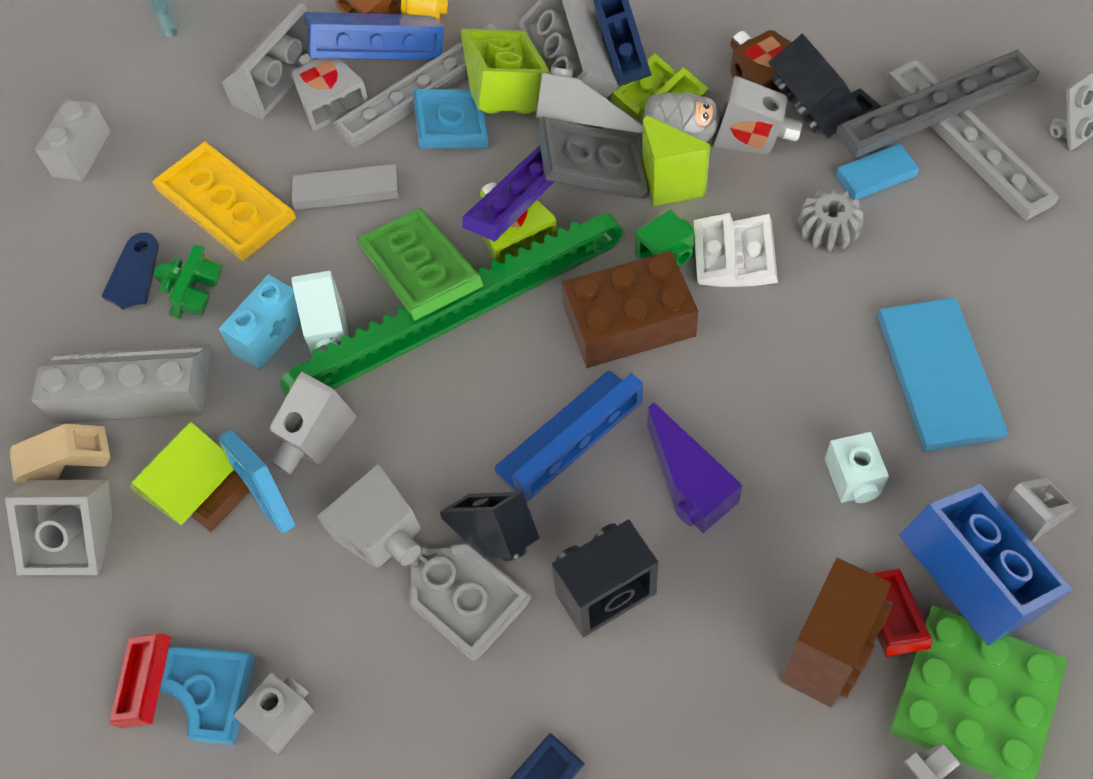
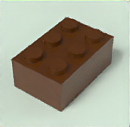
M672 250L562 281L564 309L586 368L696 337L698 309Z
M836 557L797 639L781 682L829 707L833 706L838 695L847 699L853 685L856 684L861 671L863 672L875 646L873 643L880 629L883 628L893 606L892 602L885 599L892 583Z

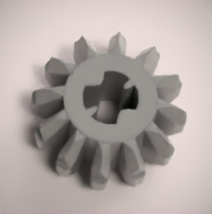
M833 188L828 194L817 190L813 198H806V201L803 203L802 212L799 214L798 224L799 228L802 229L803 240H813L814 249L824 245L828 252H830L836 245L840 249L845 250L849 242H855L859 237L860 227H862L864 221V212L860 210L859 200H849L848 191L839 195L835 193Z

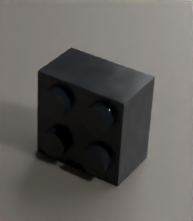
M803 33L768 62L776 73L771 79L787 97L793 108L800 113L814 133L821 129L829 139L836 133L838 125L852 120L863 111L844 80Z
M629 519L619 525L612 523L600 529L590 542L581 547L578 545L571 546L557 556L556 561L552 563L556 595L582 637H585L657 594L659 562Z

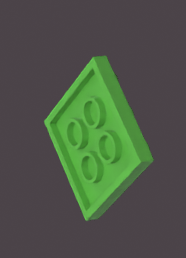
M932 605L924 622L932 638L931 649L914 652L888 733L928 750L943 743L959 763L996 779H1036L1068 659L1009 635L988 646L981 636L971 628L966 618Z

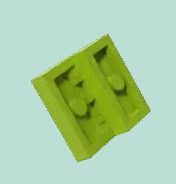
M654 53L647 60L652 76L618 87L611 94L609 100L628 115L642 122L643 110L651 95L667 92H685L704 96L709 88L686 68L683 67L679 72H676Z

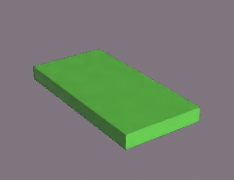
M418 208L357 238L362 251L414 320L483 287L480 275L422 208Z

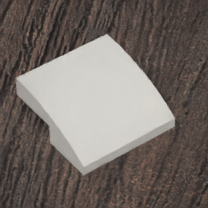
M730 213L694 220L697 281L700 285L741 287L778 283L770 214L733 221Z

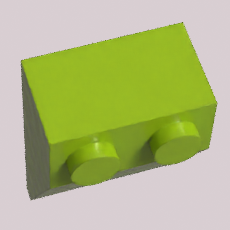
M461 29V40L470 92L477 109L490 114H496L500 111H516L520 114H531L533 111H537L542 73L550 74V71L526 31Z

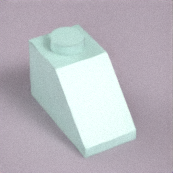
M331 271L292 277V286L302 331L312 357L313 350L315 349L322 352L327 351V343L333 342L336 345L341 344V336L347 335L349 337L347 314Z

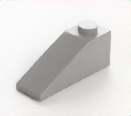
M552 67L551 74L542 73L536 117L544 116L567 122L642 133L643 125L582 80L572 78L573 70Z

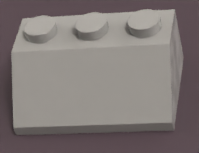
M299 3L284 15L222 81L231 106L263 120L294 85L291 73L294 69L298 68L299 58L304 54H308V25L304 20V12H307L305 4Z

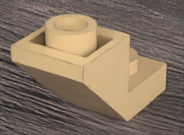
M62 424L12 445L10 448L14 483H26L28 480H58L65 465L106 467L111 458L105 426Z

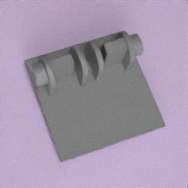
M1093 70L1066 88V115L1063 114L1061 117L1055 118L1049 128V132L1054 138L1068 140V151L1070 152L1093 136Z

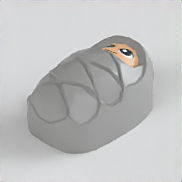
M667 92L651 95L645 104L642 116V125L643 119L648 115L706 143L714 136L721 121L720 108L712 99L685 92Z

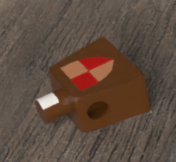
M768 30L753 39L745 31L738 32L730 43L733 49L731 62L732 77H741L783 94L771 79L776 73L768 62L791 42L774 30Z

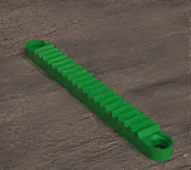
M611 214L599 215L581 225L573 221L570 223V230L557 229L558 236L556 237L548 234L544 235L545 242L542 244L535 240L532 241V249L530 250L522 247L518 248V256L516 257L506 254L504 263L496 260L492 261V269L490 270L483 267L478 268L483 287L417 320H414L407 310L399 307L397 308L396 317L393 318L385 314L383 315L382 324L371 321L369 322L368 331L357 328L354 338L343 335L341 336V344L336 345L333 342L327 343V351L313 350V358L293 367L282 376L280 387L287 397L299 374L304 372L323 384L336 389L609 251L621 240L623 228Z

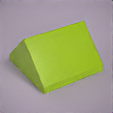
M646 115L643 119L642 162L653 206L703 197L707 189L711 144Z
M190 422L131 482L130 489L176 523L182 525L234 469L224 450Z

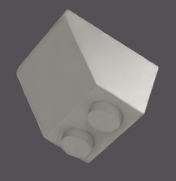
M28 480L5 497L17 575H99L101 573L113 520L108 480Z

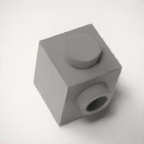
M271 672L233 717L278 755L312 715L314 710L304 700L309 692L290 676L283 682Z

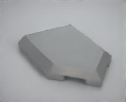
M468 543L451 544V547L427 549L426 546L421 547L419 556L409 564L410 607L472 662L479 659L527 607L532 598L531 594L490 560L483 558Z

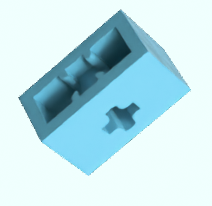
M269 274L260 282L219 328L232 354L260 370L301 324L293 288Z

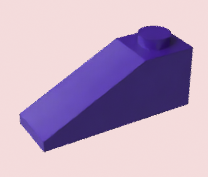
M652 403L648 407L647 427L675 506L674 509L685 524L689 526L694 524L704 533L739 503L742 484L658 405Z

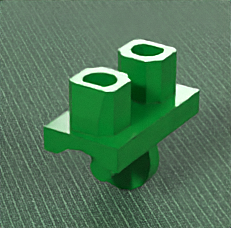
M193 245L182 270L180 268L183 262L178 258H173L170 264H158L154 271L155 278L161 282L158 288L160 292L169 294L173 287L169 297V302L172 304L169 316L180 319L183 311L203 316L206 310L210 293L194 287L197 281L215 287L221 276L222 265L204 257L205 248L202 246Z

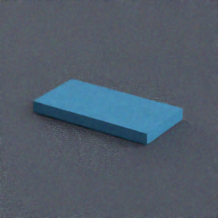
M957 298L880 309L877 317L923 451L1005 439L1008 430Z

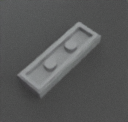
M396 164L292 175V204L294 210L399 199V178Z

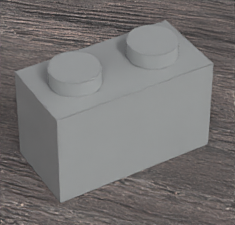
M65 98L37 144L35 151L52 177L83 182L111 130L96 103Z

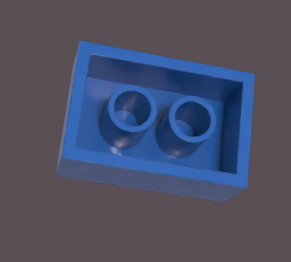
M981 483L930 503L899 534L909 547L912 555L922 563L939 584L942 592L951 599L968 620L971 628L981 636L988 646L1038 619L1073 590Z

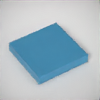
M414 89L413 102L419 149L488 148L489 138L485 113L477 109L470 89Z

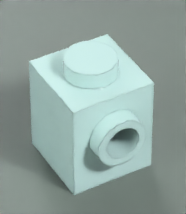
M867 432L830 441L825 462L840 502L844 503L855 500L856 503H865L877 498L882 493L889 475L872 433Z

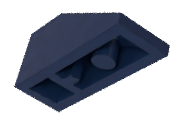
M593 0L619 87L652 76L629 0Z

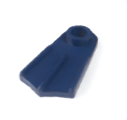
M138 233L127 241L102 294V298L105 301L115 304L122 310L135 305L147 304L159 249L158 241L152 234ZM147 247L145 251L139 252L142 248Z

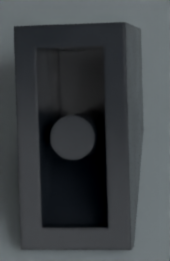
M523 492L468 494L440 511L442 520L483 558H502L503 561L518 559L526 553V547L540 538Z

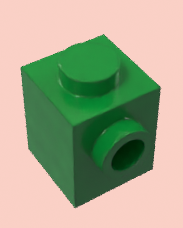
M670 209L635 232V254L640 259L672 250L678 266H682L693 255L694 230L687 220L680 219Z

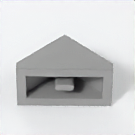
M1047 477L1019 483L1002 505V509L1032 543L1078 509Z

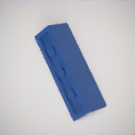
M304 12V20L308 25V55L310 58L433 60L442 54L444 26L436 17L404 14Z
M612 371L605 372L495 466L496 474L514 492H523L525 500L528 502L643 402V382L632 372L623 380Z

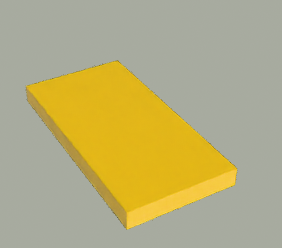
M206 141L152 181L158 192L242 262L296 219L295 213L291 208Z

